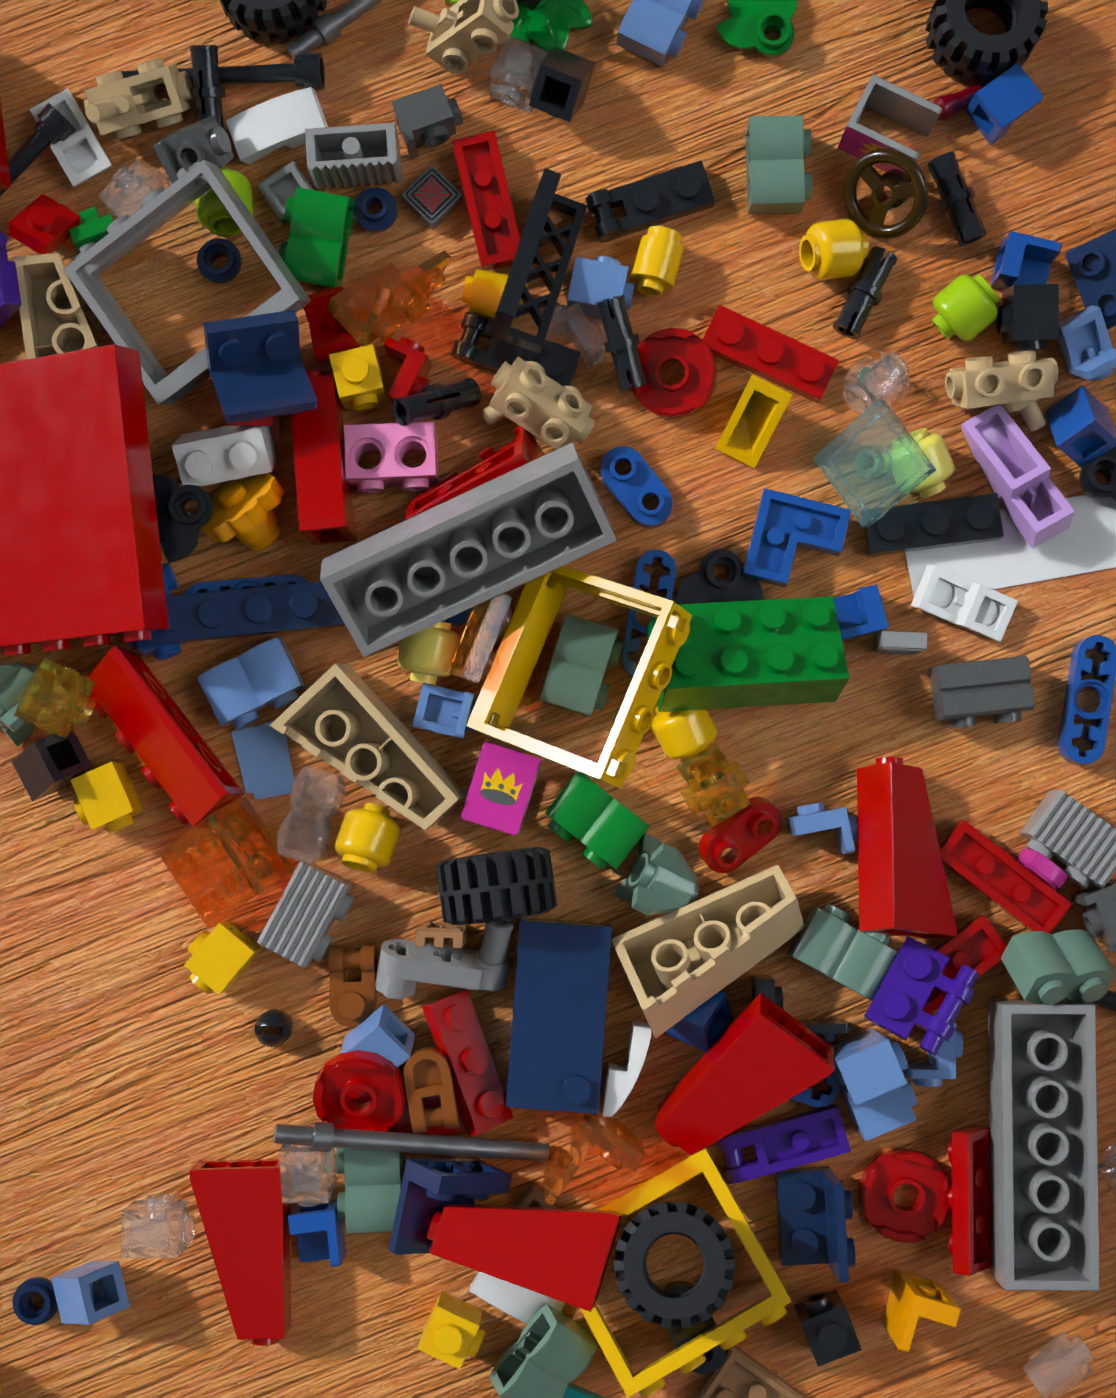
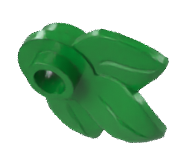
M542 0L533 11L518 4L519 14L517 18L512 20L514 27L507 40L512 50L520 49L531 41L547 55L554 47L566 50L570 29L579 30L592 26L590 10L583 0Z
M727 0V8L731 18L717 25V31L728 45L739 50L755 48L757 52L768 57L780 56L790 49L795 34L791 19L797 8V0ZM775 32L779 39L776 41L769 40L764 34Z

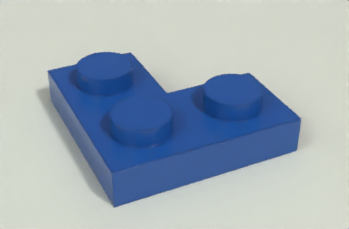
M764 488L742 577L786 587L796 546L839 556L842 552L851 510Z

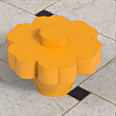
M271 472L234 479L215 493L212 500V517L201 529L211 542L224 543L236 536L242 545L249 546L252 551L262 550L272 544L281 532L277 525L278 518L272 509L281 502L284 489Z

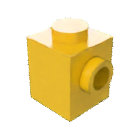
M373 344L329 354L338 395L345 410H368L378 406L380 402L388 401L379 358Z
M109 762L70 780L78 797L74 801L77 815L84 825H90L91 830H104L107 828L109 834L119 832L134 825L132 817L144 812L127 769L122 762Z
M226 920L220 922L211 933L205 929L198 935L187 949L192 956L184 966L192 972L189 978L198 988L208 994L214 991L220 995L233 985L262 948L233 923Z
M441 1291L424 1327L417 1350L457 1369H461L466 1355L475 1358L484 1338L485 1331L479 1328L482 1309Z

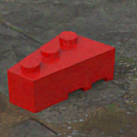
M519 425L513 429L517 438L497 452H494L489 446L478 454L482 462L461 474L454 470L411 500L408 504L405 520L538 459L545 454L532 433Z

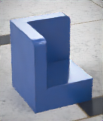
M1017 63L977 91L965 112L989 144L992 145L1006 135L1015 120L1038 105L1043 99V95L1019 63Z
M1010 231L999 246L990 286L995 289L1004 290L1013 285L1046 284L1051 263L1060 254L1062 243Z
M1083 386L1046 411L1057 447L1081 468L1084 464H1090L1096 458L1116 446V431L1108 410Z
M877 584L859 588L854 593L834 598L842 642L876 634L889 628Z
M719 991L665 1031L664 1034L707 1052L722 1036L732 1020L726 993Z
M337 1201L296 1205L288 1215L290 1235L297 1234L300 1261L311 1262L330 1259L331 1267L341 1266L346 1256L343 1223L338 1221Z

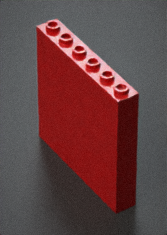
M112 344L0 364V648L3 650V656L32 653L31 645L42 644V651L71 649L70 640L82 639V647L111 644L110 636L122 634L123 642L152 640L151 631L169 629L140 352Z

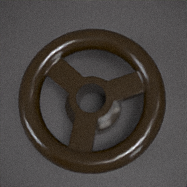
M876 149L862 155L849 169L844 181L843 199L851 220L863 232L877 238H896L908 233L920 222L928 203V186L921 168L908 155L894 149ZM891 163L900 167L905 172L893 169L881 175L872 165ZM860 177L872 190L871 196L875 204L870 219L862 212L857 201L856 190ZM884 186L891 189L892 198L885 194ZM915 196L913 207L905 219L893 225H884L887 212L890 209L900 206L909 197Z

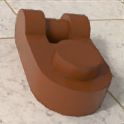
M330 945L328 959L330 1011L336 1022L342 1026L354 1028L375 1012L377 948L376 945H362L361 950H345L344 945ZM361 968V980H345V969Z
M423 1047L415 1050L404 1066V1083L413 1133L428 1132V1127L445 1124L446 1129L460 1126L451 1067L447 1057L440 1050L433 1047ZM440 1095L441 1106L425 1109L423 1097Z

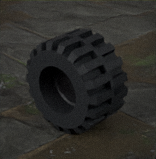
M220 0V3L231 24L237 31L243 29L245 37L254 41L257 35H260L264 44H272L273 38H280L281 44L291 42L289 35L297 33L298 37L306 33L305 26L308 23L311 24L319 17L317 10L325 11L327 0Z
M935 0L929 12L930 15L925 31L929 32L926 39L928 49H936L932 59L936 65L942 62L946 65L944 73L949 77H952L955 72L961 75V83L969 85L971 79H977L978 85L986 86L992 77L996 79L1015 64L1019 63L1022 66L1026 62L1045 30L1047 20L1044 18L1048 13V2L1041 0ZM973 8H983L994 12L1004 23L1006 33L989 35L978 31L968 21L965 11Z
M542 847L448 859L436 866L443 922L452 925H469L527 917L549 912L557 906L550 850Z
M665 1202L646 1208L628 1223L618 1240L614 1260L617 1286L632 1311L635 1310L642 1316L643 1320L649 1323L653 1322L661 1325V1328L671 1329V1327H682V1329L692 1327L696 1323H703L711 1318V1315L717 1309L722 1307L729 1291L732 1289L735 1258L730 1240L716 1219L697 1206L682 1202ZM669 1234H679L691 1239L698 1246L703 1257V1271L699 1281L690 1290L679 1294L667 1293L659 1289L651 1281L646 1267L647 1254L652 1244L659 1238Z

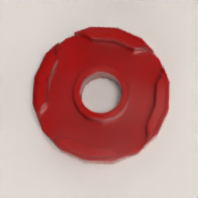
M671 327L653 332L637 347L648 383L636 388L633 385L631 386V391L643 407L657 416L678 418L691 415L706 404L715 390L718 371L714 354L703 339L689 330ZM671 361H678L685 368L684 378L676 385H667L661 379L663 366Z
M362 1050L340 1053L326 1062L317 1076L313 1093L314 1107L317 1116L322 1122L333 1123L334 1128L388 1132L389 1127L394 1125L396 1121H399L403 1115L406 1099L404 1078L397 1067L390 1060L377 1053ZM356 1088L364 1089L369 1092L372 1099L365 1103H357L348 1096V1092Z
M894 1148L879 1154L866 1167L859 1183V1203L865 1218L880 1235L895 1242L916 1243L926 1239L925 1236L930 1235L933 1231H938L944 1225L950 1212L948 1196L951 1187L944 1171L930 1156L915 1149ZM902 1184H912L917 1190L915 1202L907 1207L897 1206L893 1199L896 1188Z

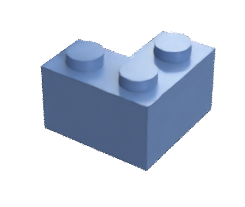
M870 1028L831 1045L834 1048L835 1070L833 1072L838 1077L840 1092L858 1134L865 1141L917 1120L911 1107L918 1104L910 1083L902 1070L908 1068V1063L897 1041L892 1043L888 1035L884 1037L873 1028Z

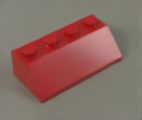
M117 645L110 649L84 682L92 693L88 697L90 704L103 718L109 716L119 728L115 732L116 738L130 754L136 751L146 764L142 768V772L148 781L158 790L161 787L165 789L173 800L169 803V807L176 818L184 825L190 822L193 827H203L245 795V793L138 653Z

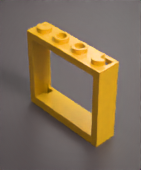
M565 566L530 580L525 584L466 726L489 737L622 789L625 779L634 769L636 752L643 735L648 732L653 723L654 708L661 691L670 682L672 665L678 650L688 638L690 621L693 615L672 600ZM567 589L657 618L598 763L509 729Z
M707 1148L692 1156H687L596 1210L617 1211L623 1213L624 1218L703 1172L769 1289L770 1294L636 1373H633L597 1304L591 1312L580 1308L627 1398L639 1392L641 1398L653 1394L666 1384L663 1379L664 1376L678 1368L682 1374L694 1370L706 1361L705 1352L719 1344L722 1350L733 1347L747 1337L744 1331L746 1328L758 1321H761L764 1327L774 1323L787 1314L784 1306L792 1302L790 1295Z

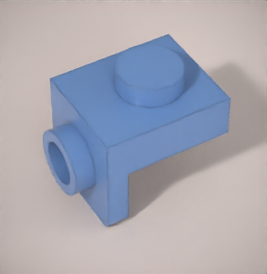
M1091 305L1059 322V339L1057 341L1069 374L1089 381H1097L1110 376L1114 372L1113 368L1116 367V349L1112 347L1100 307Z
M423 683L412 727L466 740L468 731L476 732V730L466 726L475 706L476 695Z
M818 802L798 806V815L787 817L790 835L797 836L834 828L839 852L843 854L855 852L854 842L858 841V824L854 814L848 815L846 807L825 810L824 803Z
M955 1022L952 1024L955 1031L949 1042L943 1041L936 1056L928 1053V1063H908V1068L902 1070L904 1075L914 1079V1085L939 1087L942 1086V1079H956V1058H961L963 1054V1036L961 1030H956Z

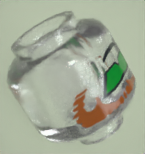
M881 350L868 352L844 376L845 389L843 396L846 403L854 412L863 417L868 415L882 417L886 415L910 391L908 365L903 358L895 353L888 354Z

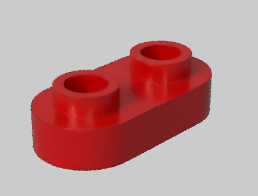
M752 797L745 800L704 833L698 847L701 859L711 870L717 873H728L737 869L779 834L782 827L781 812L766 798ZM766 820L763 826L757 829L758 824L761 821ZM731 848L729 853L721 857L724 850Z

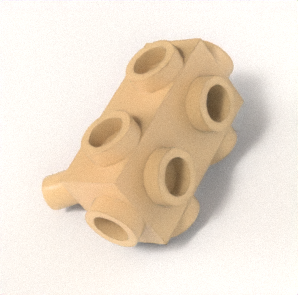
M460 0L449 9H442L440 15H436L414 6L408 24L430 32L426 50L428 57L451 74H460L467 70L468 63H475L482 54L493 53L497 45L503 44L509 38L514 27L512 20L518 17L519 8L516 0Z
M158 58L136 65L139 74L128 78H123L121 70L97 76L95 79L98 86L84 90L87 99L84 101L86 117L94 127H98L100 135L115 132L117 140L142 133L140 124L152 120L156 121L158 128L183 121L181 112L191 108L188 99H192L189 89L193 88L187 72H179L176 63L165 66L163 59ZM159 83L166 86L169 95L167 100H162L157 95L156 89Z
M1036 351L1012 352L1008 354L1007 361L993 363V357L969 358L965 360L964 367L950 369V372H947L945 377L946 393L952 399V405L966 409L1003 404L1006 412L1020 410L1029 431H1035L1046 424L1036 401L1041 398L1054 397V384L1058 380V366L1054 358H1037Z
M517 357L512 365L505 361L499 368L491 382V385L497 389L489 406L482 411L483 418L488 424L491 425L504 418H509L556 450L572 442L574 443L575 440L580 444L583 443L595 425V421L588 417L592 405L582 399L578 389L572 386L560 385L546 375L544 368L539 363L524 361L520 357Z

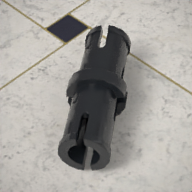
M218 45L189 46L194 88L189 90L191 98H195L197 122L214 115L218 125L224 129L222 98L226 97L225 88H221Z
M948 152L934 158L927 166L942 199L939 201L941 210L943 212L947 211L955 229L959 245L966 246L980 240L983 236L987 235V231L980 220L973 198L976 196L972 187L967 186L955 153Z
M871 248L870 255L858 279L852 280L847 289L849 297L837 320L834 322L833 328L841 334L852 319L844 335L848 338H859L860 331L872 307L877 306L883 297L881 289L893 265L897 262V257L892 252H889L887 257L883 258L880 266H878L886 250L884 248Z
M624 294L614 296L612 299L607 298L596 302L607 337V342L604 343L606 353L611 352L620 384V391L629 390L633 385L636 388L648 383L636 344L640 343L638 333L633 334L624 301Z
M466 378L460 382L445 386L439 383L428 385L423 392L395 399L393 402V414L401 426H407L428 418L441 420L447 418L452 411L478 405L481 399L480 388L472 378ZM442 399H446V400H443V401H441V402L428 405V404H430V403H432V402L439 401V400H442Z

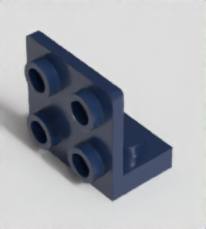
M1115 228L1069 250L1065 254L1085 308L1091 305L1100 307L1107 330L1116 327Z
M294 310L203 323L208 370L226 422H248L258 418L282 414H297L301 411L317 408V398L300 356L299 322Z
M477 1158L407 1159L389 1251L396 1255L429 1253L433 1241L427 1239V1234L436 1211L442 1213L444 1206L451 1204L474 1205L475 1199L487 1200L489 1194L509 1193L512 1175Z
M829 1166L790 1168L776 1172L775 1183L781 1265L828 1264L838 1282H849L848 1267H855L856 1265L854 1240L852 1237L847 1238L846 1219L853 1218V1202L850 1190H844L843 1181L837 1178Z

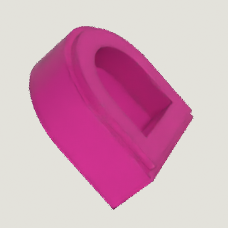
M1023 848L1015 859L1054 890H1059L1068 878V875L1060 867L1039 851Z

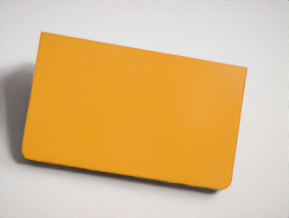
M896 1269L882 1324L898 1350L909 1352L919 1316L956 1327L961 1308L940 1282Z

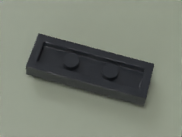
M997 493L868 509L862 513L868 557L996 541L1004 537Z

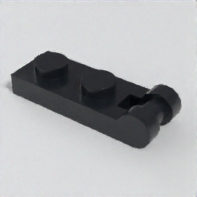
M702 160L611 190L602 189L595 191L585 198L589 213L594 214L598 224L595 226V231L599 242H607L648 229L651 226H657L713 208L715 198ZM622 206L625 217L614 218L611 209Z
M465 312L461 327L464 329L460 341H455L450 354L453 358L497 373L505 361L512 365L517 357H520L524 361L539 363L544 368L546 375L560 385L571 386L581 358L580 351L545 340L540 354L489 336L493 322L481 315ZM480 336L492 340L488 352L476 348Z

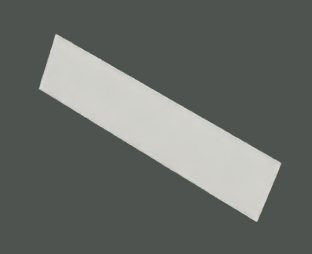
M1088 494L1065 498L1075 510L1070 528L1033 549L1016 528L1005 509L1000 510L1004 537L1000 540L905 552L913 596L916 594L927 565L937 566L970 582L982 584L991 589L1115 568L1116 505L1110 499L1099 500Z

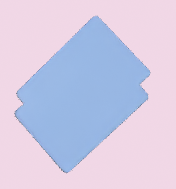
M274 721L235 730L231 733L246 793H253L256 800L296 792L286 734L283 735L270 726Z

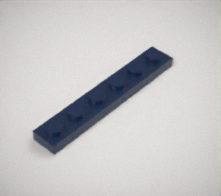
M320 581L166 596L169 629L151 631L152 640H145L144 643L145 647L342 627L346 625Z

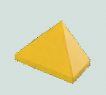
M752 374L715 449L755 469L792 394Z

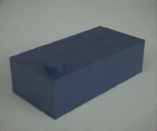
M521 917L506 1107L599 1114L612 932L611 924Z

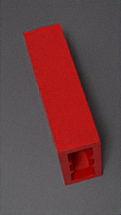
M322 370L306 371L317 398V408L291 414L299 529L313 546L357 541L351 486L346 480L342 407L333 374L327 375Z
M900 757L876 758V765L857 768L859 931L900 937L909 936L916 939L957 936L955 917L923 770L919 767L904 765L903 758Z
M760 993L658 1105L655 1129L669 1145L680 1147L692 1156L828 1077L835 1070L834 1048L764 994Z
M290 1159L199 1161L190 1169V1182L237 1340L251 1339V1344L257 1346L276 1344L279 1342V1339L285 1338L291 1327V1238L288 1215L290 1214Z
M451 1204L444 1206L442 1213L436 1211L432 1218L427 1234V1239L433 1241L429 1253L591 1312L598 1299L623 1213L611 1210Z

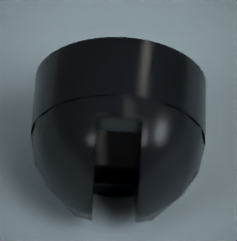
M271 1009L261 1014L256 1020L254 1027L256 1038L267 1047L282 1045L289 1039L293 1029L291 1018L287 1013L279 1009ZM261 1026H283V1034L262 1033Z

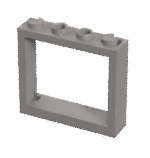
M206 160L197 161L188 169L185 167L181 168L176 175L178 177L177 181L166 189L158 188L149 193L142 200L141 204L143 207L131 217L124 215L113 221L107 227L109 234L97 243L90 242L80 247V253L74 257L75 260L63 269L115 344L140 352L143 384L158 405H174L211 377L208 370L206 347L168 375L99 275L212 188L281 287L279 292L247 316L294 310L297 313L311 302L218 165Z

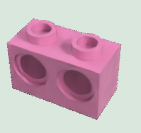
M414 422L407 426H401L399 423L344 425L346 480L351 487H357L358 492L380 493L384 492V486L402 485V490L419 492L429 489V484L439 482L438 438L434 422ZM412 449H420L426 453L424 463L416 468H410L403 464L405 454ZM377 451L381 454V461L377 467L370 470L359 467L360 457L365 452Z

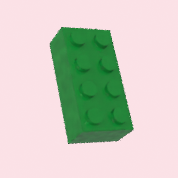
M833 596L678 604L693 616L690 621L688 638L680 646L673 662L670 682L661 691L657 701L658 712L836 702L850 678ZM652 616L647 628L648 640L657 618Z

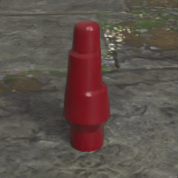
M975 85L953 94L948 93L936 97L932 103L942 108L937 120L945 121L967 107L974 94L983 87Z

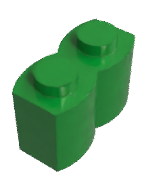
M300 187L296 188L295 196L288 197L284 219L285 223L290 224V234L288 242H281L278 254L297 281L333 288L342 286L348 242L354 216V199Z
M580 772L575 773L545 812L552 819L547 826L567 842L573 836L587 846L582 854L602 870L608 864L617 869L650 827Z

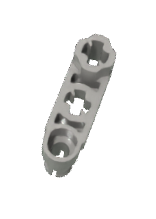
M509 919L485 923L480 950L453 948V946L446 945L443 948L434 947L432 943H428L425 947H415V941L404 939L388 940L381 946L375 988L387 998L404 999L405 997L413 996L416 992L417 982L473 990H501L505 988L511 959L507 953L514 921Z

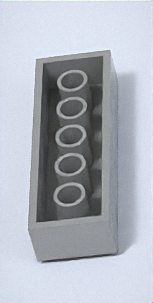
M572 442L322 559L320 581L360 652L365 657L617 541L606 511Z
M988 999L991 1275L1005 1290L1099 1291L1095 1005L1084 1001H1070L1067 999L1052 1005L1029 1003L1024 999Z

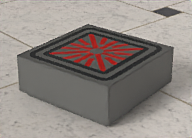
M433 165L401 194L402 201L432 230L464 200L463 194Z

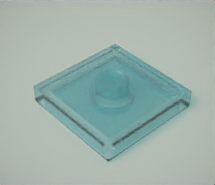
M882 399L875 401L813 457L860 525L868 528L936 471V468L887 402Z

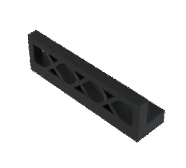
M544 168L489 332V336L539 354L548 332L587 208L585 204L555 194L561 174ZM550 208L574 217L572 224L556 229L548 216ZM567 237L566 243L563 241L562 238ZM552 242L561 259L545 264L537 248ZM556 272L555 278H553L551 273ZM541 277L550 293L534 300L525 284ZM545 307L544 312L542 314L540 308ZM530 313L538 326L536 336L511 327L514 318Z

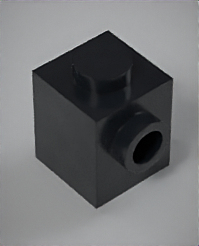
M554 47L540 64L529 106L546 112L553 117L570 122L584 104L596 63Z
M1059 284L1013 285L1002 290V306L997 308L998 317L996 319L997 332L1002 333V344L1016 343V351L1044 350V342L1059 339Z
M72 728L34 741L12 761L32 801L70 787L72 785L71 779L85 774L93 768Z
M837 1290L815 1293L807 1297L802 1303L794 1305L810 1351L818 1367L862 1350L846 1306Z

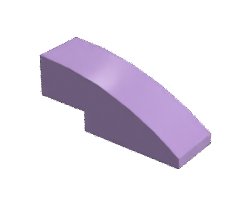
M1001 404L994 405L962 423L961 430L994 493L998 494L999 502L1032 549L1070 528L1075 510L1050 480V466Z

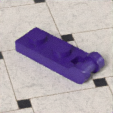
M836 1104L750 1128L735 1130L715 1142L717 1152L723 1153L726 1166L722 1170L727 1184L740 1183L851 1152L840 1110ZM753 1145L757 1159L748 1162L744 1161L740 1148Z

